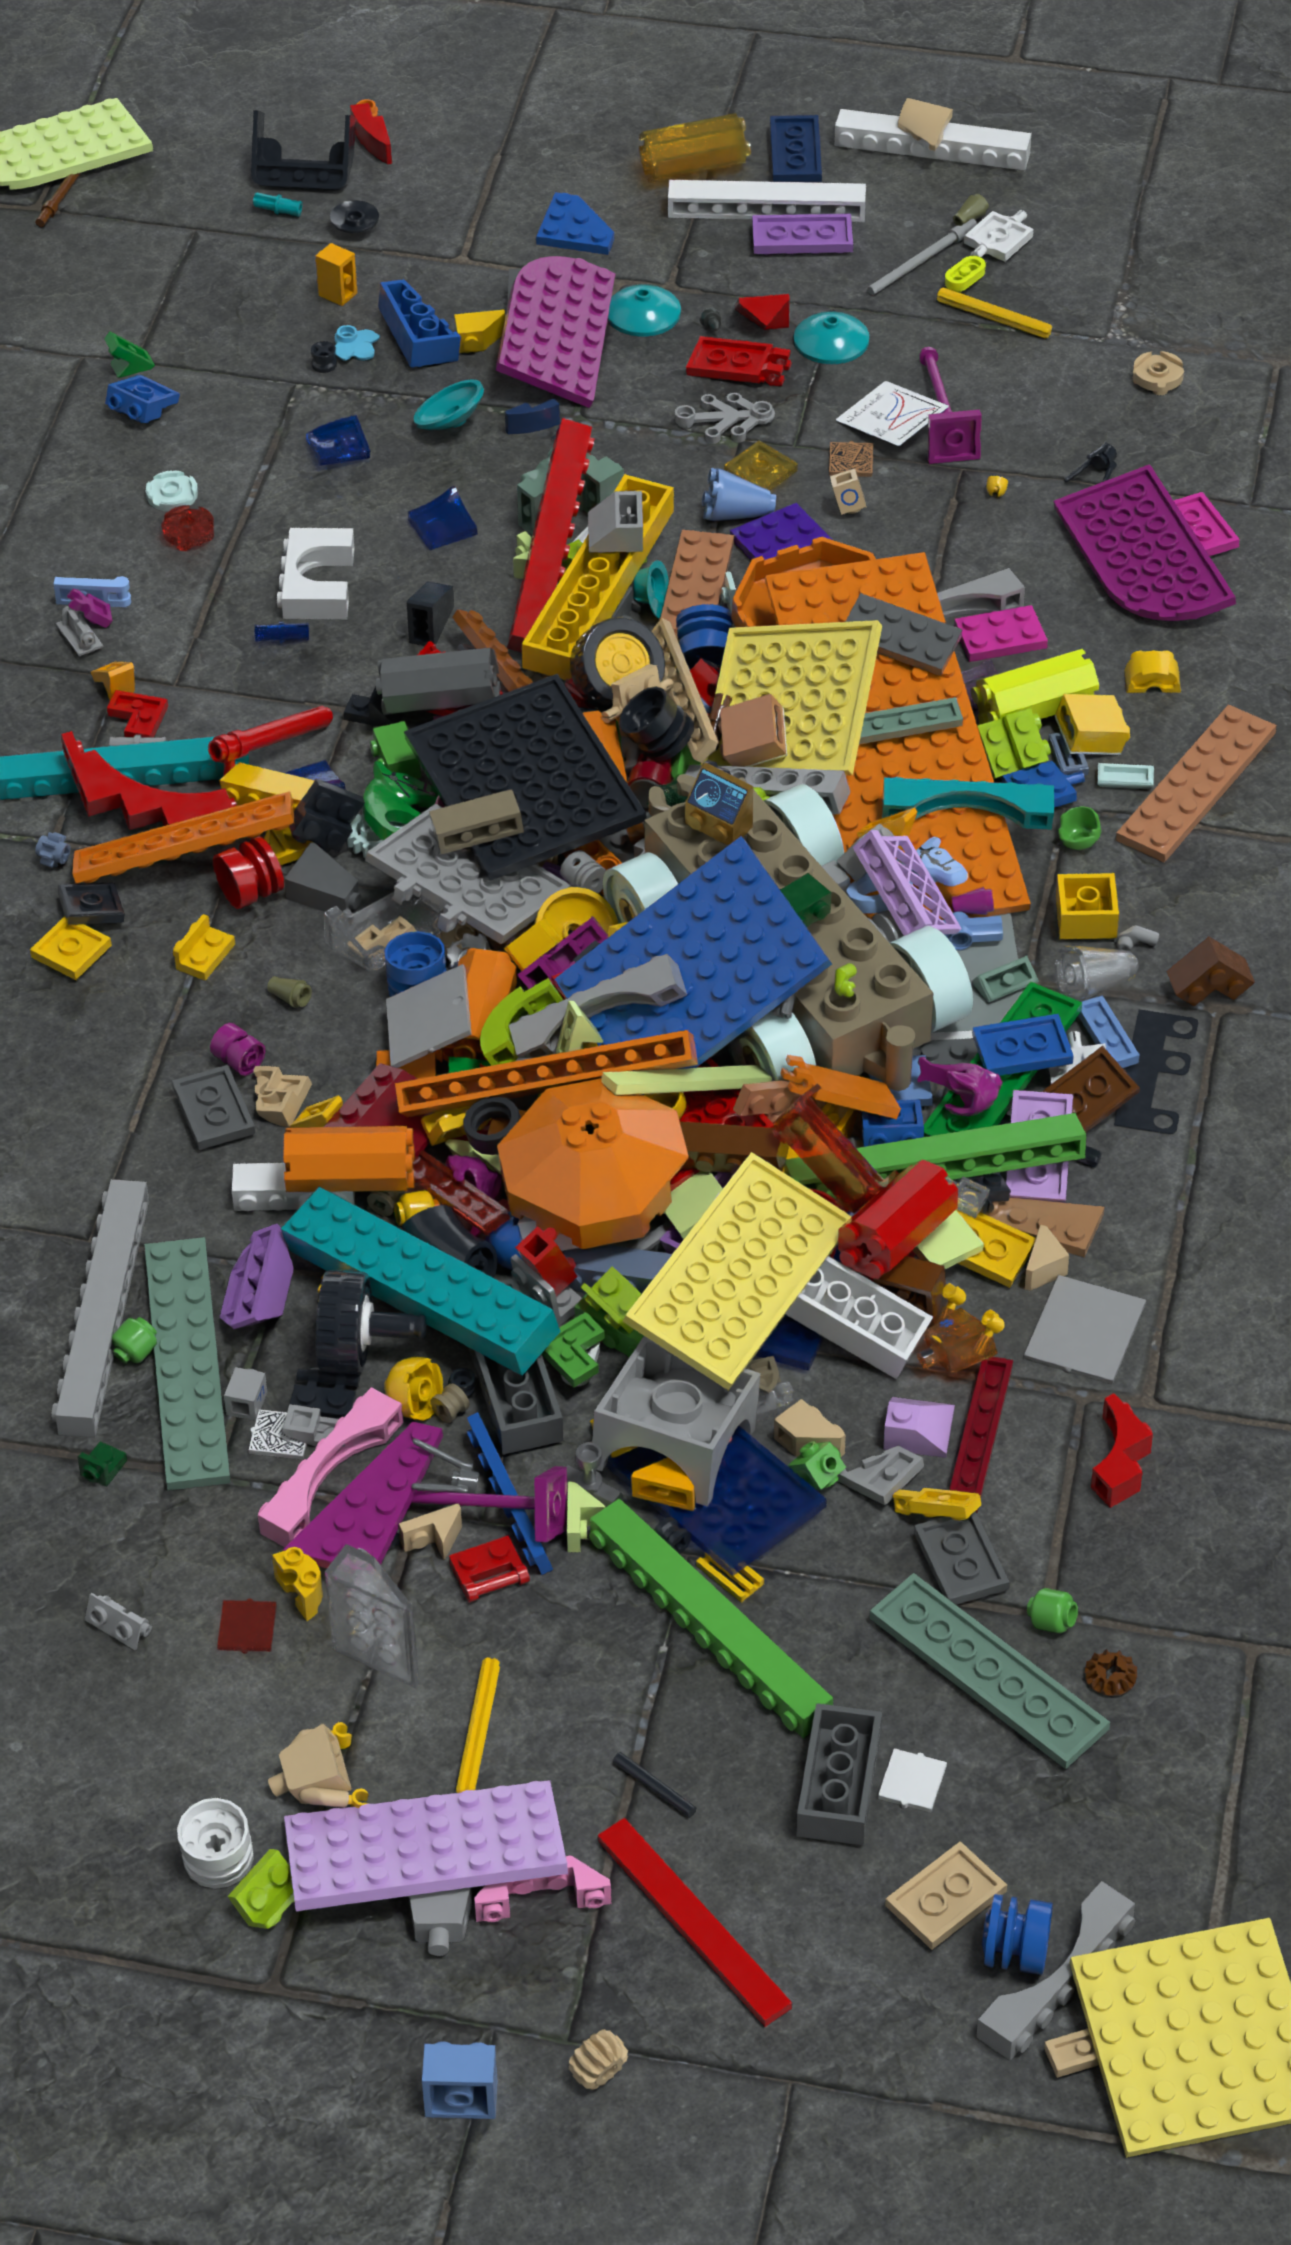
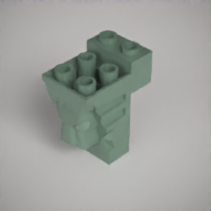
M552 449L549 451L548 457L542 460L535 470L522 474L521 483L517 484L519 526L531 535L534 532ZM589 453L586 454V459H590L586 475L582 474L581 480H584L585 484L581 496L577 495L576 501L580 502L578 513L583 510L588 513L615 491L624 476V469L618 463H615L607 456L598 461L595 456Z

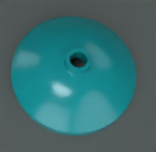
M649 284L632 285L621 289L611 297L608 322L613 328L627 335L638 337L655 336L670 330L678 323L681 316V305L676 296L662 287Z
M835 311L821 312L809 316L798 324L794 331V345L802 356L811 361L822 364H842L857 359L867 350L869 332L860 320L849 314Z
M470 379L457 382L440 390L417 409L413 418L416 426L424 430H445L463 425L482 400L484 387L480 381Z

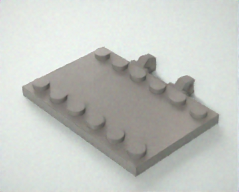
M438 804L433 805L370 849L366 854L365 860L397 880L394 886V896L392 897V900L402 905V901H409L413 894L417 897L422 895L443 908V913L445 914H440L437 926L439 929L447 933L453 930L458 923L460 925L468 923L500 944H503L535 920L539 908L547 898L559 890L571 887L570 884L537 864L489 881L470 847L441 854L433 833L429 811L443 808Z

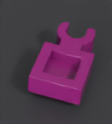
M74 588L67 595V598L72 600L68 606L75 611L84 612V617L89 622L99 624L105 628L111 624L110 604L89 593L85 596L81 591Z

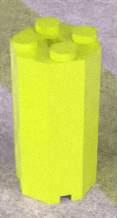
M1079 649L977 680L976 687L971 688V697L979 709V724L998 720L1006 715L1031 708L1033 714L1037 713L1040 719L1056 715L1063 694L1094 695V691L1099 690V682L1093 662L1090 658L1084 660L1082 655L1086 653L1083 649Z

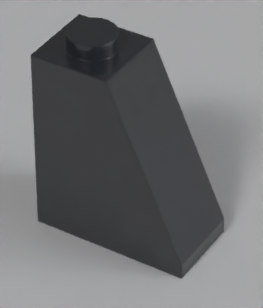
M427 581L406 603L409 643L425 646L429 641L435 645L437 644L454 608L453 586Z

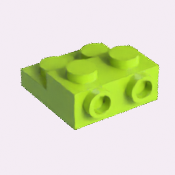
M1031 708L977 726L993 780L1001 778L1002 775L1049 761L1048 756L1051 753L1047 740L1041 739L1039 729L1042 727L1041 720L1037 713H1032Z

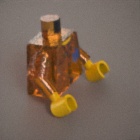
M951 1283L946 1284L942 1295L948 1300L946 1307H942L935 1325L925 1331L924 1337L928 1348L917 1353V1358L924 1369L939 1363L948 1371L957 1372L998 1354L993 1334L1000 1333L1004 1329V1321L991 1309L984 1313L981 1321L961 1307L955 1310L956 1306L965 1302L966 1294L960 1287H955Z

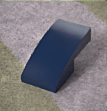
M551 399L533 408L526 402L505 411V431L507 434L531 433L560 424L559 403L555 399Z

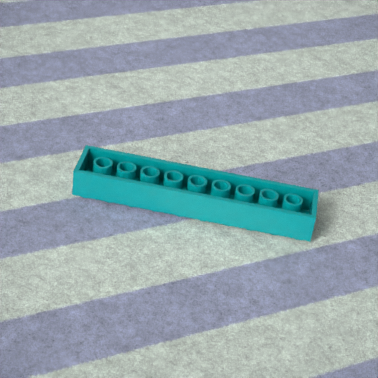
M318 1187L281 1228L289 1251L326 1271L350 1270L367 1273L370 1277L371 1291L374 1297L406 1314L424 1315L426 1317V1324L520 1375H523L561 1332L553 1309L321 1187Z

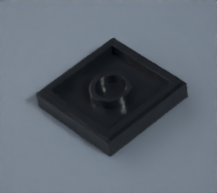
M115 883L58 885V895L67 925L124 922L125 913Z

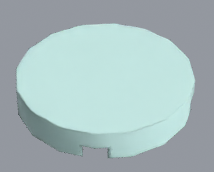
M181 471L159 473L153 477L154 480L148 481L146 484L147 501L155 509L162 511L186 509L195 502L198 496V487L195 479L192 476L190 478L185 476L184 472Z

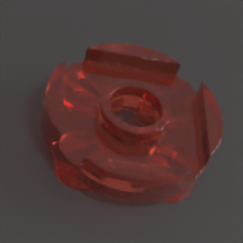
M182 505L169 510L164 515V521L161 524L162 535L167 542L175 545L180 551H188L191 547L199 546L214 538V518L203 507L198 506L197 510L190 509V505Z

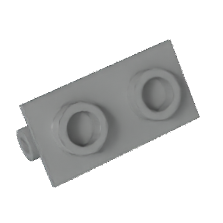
M69 606L64 607L62 610V621L57 622L56 626L77 655L81 656L102 648L103 644L81 614L78 615V612Z
M90 1594L85 1621L133 1650L137 1649L139 1637L141 1635L144 1637L148 1636L152 1629L148 1619L141 1618L133 1612L125 1613L126 1608L111 1600L109 1596L105 1595L102 1597L101 1595Z

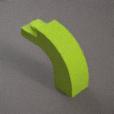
M549 978L525 992L521 986L515 989L492 1010L486 1019L481 1031L480 1044L483 1054L491 1066L517 1061L518 1056L511 1036L510 1024L517 1022L523 1016L535 1014L550 1004L563 1001V998Z

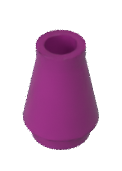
M981 887L951 897L953 913L963 912L987 915V912L994 911L991 889Z

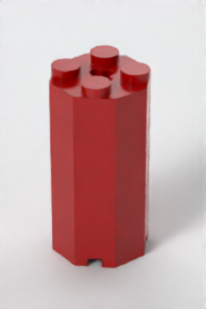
M923 1159L915 1165L907 1167L838 1229V1249L841 1252L840 1260L842 1264L868 1277L879 1279L883 1274L894 1268L958 1209V1188L954 1182L951 1185L947 1182L945 1177L948 1174L944 1168Z

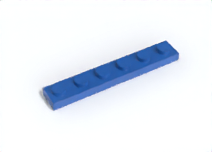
M477 1412L467 1417L472 1428L467 1431V1434L474 1449L480 1446L483 1451L478 1454V1457L485 1472L491 1469L494 1474L489 1477V1480L496 1495L503 1493V1495L518 1496L479 1413ZM503 1508L507 1518L514 1516L516 1523L511 1526L518 1541L525 1540L528 1545L522 1550L530 1566L537 1564L542 1575L553 1570L541 1542L535 1541V1530L525 1509Z

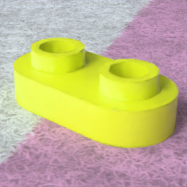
M968 256L962 259L946 272L945 286L956 292L969 288L985 275L986 263L984 259L978 256Z

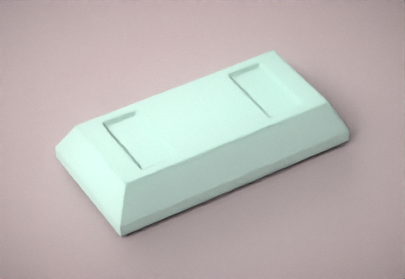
M1098 763L1097 784L1100 787L1147 790L1153 788L1154 766Z

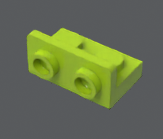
M613 1266L592 1288L586 1283L581 1286L588 1294L585 1300L597 1312L603 1308L607 1312L603 1318L616 1330L622 1326L629 1334L634 1330L625 1324L623 1320L627 1312L641 1296V1293Z
M269 1849L227 1896L248 1926L268 1929L276 1925L280 1921L283 1912L291 1903L295 1902L291 1868L276 1849Z

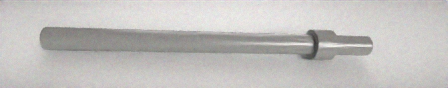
M971 219L963 225H957L949 230L948 235L867 287L868 293L872 296L952 243H958L963 240L964 235L977 225L976 220Z

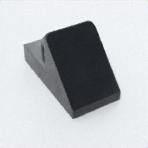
M376 686L370 697L352 694L343 712L344 720L378 727L399 723L403 714L383 715L381 705L383 697L382 694H377Z

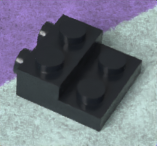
M315 779L294 810V823L289 826L291 835L296 841L303 844L307 840L314 842L325 852H329L330 849L339 852L353 832L351 823L364 806L365 801L360 795Z

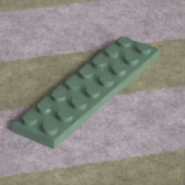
M915 1573L910 1575L870 1610L869 1618L1065 1769L1110 1728V1721Z

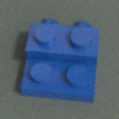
M137 375L109 384L105 404L112 410L127 414L137 422L148 423L161 417L162 408L178 403L180 393L147 377Z
M896 1100L901 1108L897 1119L860 1110L863 1147L924 1137L920 1100Z

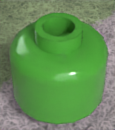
M141 1317L137 1319L128 1318L112 1336V1344L115 1347L112 1352L124 1363H127L129 1360L134 1363H140L157 1345L155 1337L157 1331Z
M1043 1588L1037 1592L1035 1597L1030 1598L1027 1605V1614L1031 1616V1622L1035 1628L1061 1634L1075 1624L1078 1606L1069 1593Z

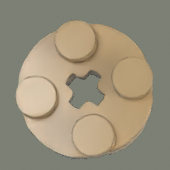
M1160 351V355H1152V352H1147L1140 355L1134 362L1133 382L1147 390L1153 391L1156 395L1167 394L1168 390L1178 387L1183 381V362L1172 353Z

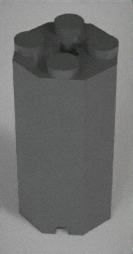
M491 648L378 660V671L381 678H376L377 694H382L383 697L381 701L383 715L470 707L500 695V681H497L496 675L499 674V666L495 650Z

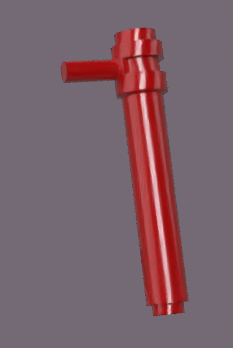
M318 706L243 731L234 730L227 734L215 736L208 744V752L213 761L224 763L225 776L235 766V759L246 756L248 752L328 727L333 720V714L328 707Z

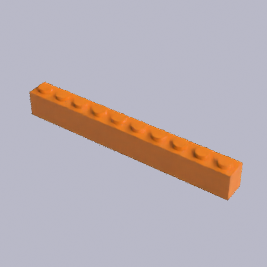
M688 1030L395 1083L399 1113L408 1118L469 1107L484 1098L494 1096L513 1099L540 1094L549 1088L600 1079L603 1072L677 1069L698 1065L694 1035Z

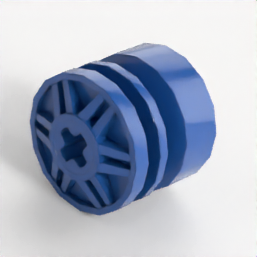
M701 604L686 608L677 615L678 643L689 670L701 658L719 666L722 665L729 628H733L732 613L729 609L713 604Z
M418 931L398 935L389 941L384 949L390 997L446 972L444 944L431 933Z
M994 1894L993 1902L986 1913L983 1931L984 1966L993 1968L996 1952L1003 1953L1002 1969L1007 1970L1012 1955L1019 1956L1020 1972L1043 1975L1053 1903L1030 1899L1026 1913L1020 1914L1018 1913L1017 1897H1011L1009 1912L1002 1911L1003 1895Z

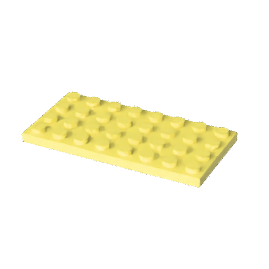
M751 1152L627 1312L623 1322L729 1391L838 1244V1229L852 1216Z

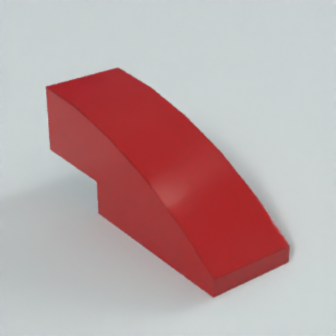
M369 103L350 105V114L356 118L355 135L360 143L377 159L387 165L392 164L391 143L383 116L373 117Z

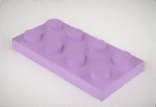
M1013 1090L1011 1123L1071 1114L1073 1095ZM1068 1161L1007 1171L1006 1184L1011 1190L1010 1197L1066 1203Z

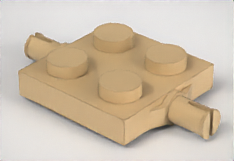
M648 664L612 683L613 706L609 710L602 712L601 716H604L602 720L605 723H609L616 718L619 724L621 713L630 699L649 687L657 686L665 691L673 689L674 685H671L673 684L672 679L666 678L660 682L657 665ZM619 726L621 736L628 737Z

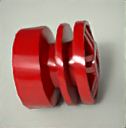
M261 836L250 839V842L241 843L239 851L233 847L213 857V868L219 886L226 899L236 909H241L257 902L258 895L265 898L270 896L271 892L277 893L284 888V877L278 859L271 846Z

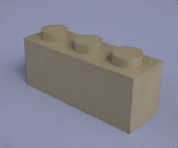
M512 789L429 811L433 833L441 854L524 832L521 813Z

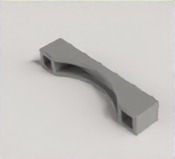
M1008 568L937 594L944 617L949 618L956 615L984 614L1024 607L1025 587Z
M668 954L653 957L643 965L629 968L621 975L610 980L600 981L590 989L576 992L568 999L550 1004L543 1010L532 1015L523 1016L517 1022L510 1024L509 1028L516 1054L522 1058H536L556 1054L568 1001H575L589 1019L601 1011L618 1005L638 1003L662 1007L686 996L687 993L678 964Z
M1101 1881L1081 1903L1080 1934L1073 1951L1064 1964L1050 1977L1033 1987L1017 1993L999 1996L978 2019L977 2038L1008 2060H1011L1018 2051L1023 2053L1031 2044L1033 2034L1039 2028H1046L1053 2018L1055 2009L1060 2004L1066 2005L1073 1996L1076 1984L1069 1963L1070 1958L1114 1949L1115 1941L1121 1935L1126 1936L1135 1924V1919L1133 1918L1135 1903Z

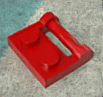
M509 1535L449 1555V1564L468 1602L478 1600L480 1595L515 1583L522 1585L530 1582L528 1570L522 1563ZM512 1570L511 1572H508V1573H505V1574H502V1575H499V1576H496V1577H493V1578H490V1579H487V1580H484V1581H481V1582H478V1583L474 1584V1582H477V1581H480V1580H483V1579H486V1578H489V1577H492V1576H495V1575L504 1573V1572H506V1571Z

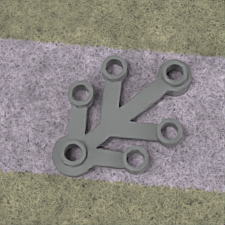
M739 393L728 394L727 404L719 401L712 394H705L701 397V408L703 410L712 411L715 409L718 412L695 413V409L688 405H682L675 409V422L683 429H688L692 427L693 423L720 421L705 431V440L709 444L720 442L721 434L738 420L746 421L740 426L732 427L731 440L740 443L746 440V433L757 424H767L775 417V411L769 402L758 401L753 404L742 398Z

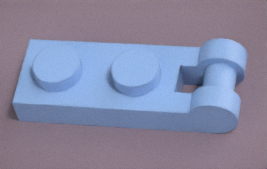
M121 576L114 580L55 577L54 591L56 604L68 605L72 600L67 598V595L73 588L81 591L85 596L89 593L110 604V607H126L131 604V594L128 592L130 588L129 580L126 577Z

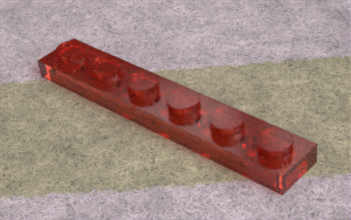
M421 1150L419 1156L415 1157L413 1162L414 1184L428 1191L431 1196L442 1204L452 1207L456 1214L485 1235L497 1230L502 1224L511 1219L506 1208L465 1179L457 1181L453 1177L451 1169L424 1150Z

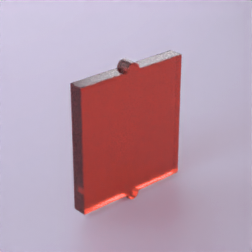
M251 1598L247 1599V1601L223 1600L218 1650L242 1651L243 1654H246L248 1651L272 1652L277 1602L253 1601Z

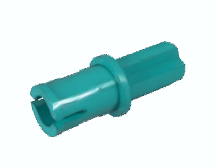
M257 192L253 198V205L255 207L272 210L275 214L280 212L300 217L302 212V201L282 198V195L279 194L276 197Z

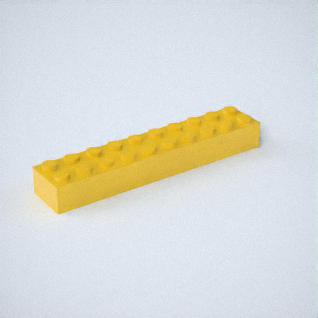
M624 474L615 491H642L643 552H589L588 534L522 643V668L549 676L558 674L563 680L571 679L570 657L576 641L590 627L612 617L674 512V487Z

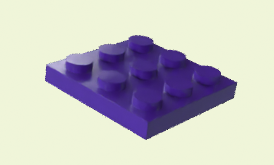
M797 503L730 530V535H734V543L750 560L763 556L764 560L775 557L778 550L798 545L800 549L811 545L812 540L819 537L832 540Z

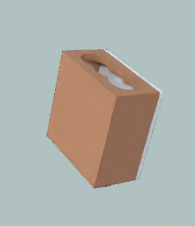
M772 694L720 709L721 721H719L718 726L723 744L720 745V752L723 759L732 766L750 767L787 756L784 708Z

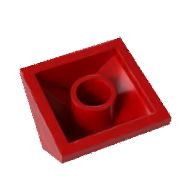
M789 294L738 298L734 305L737 312L764 330L789 328Z

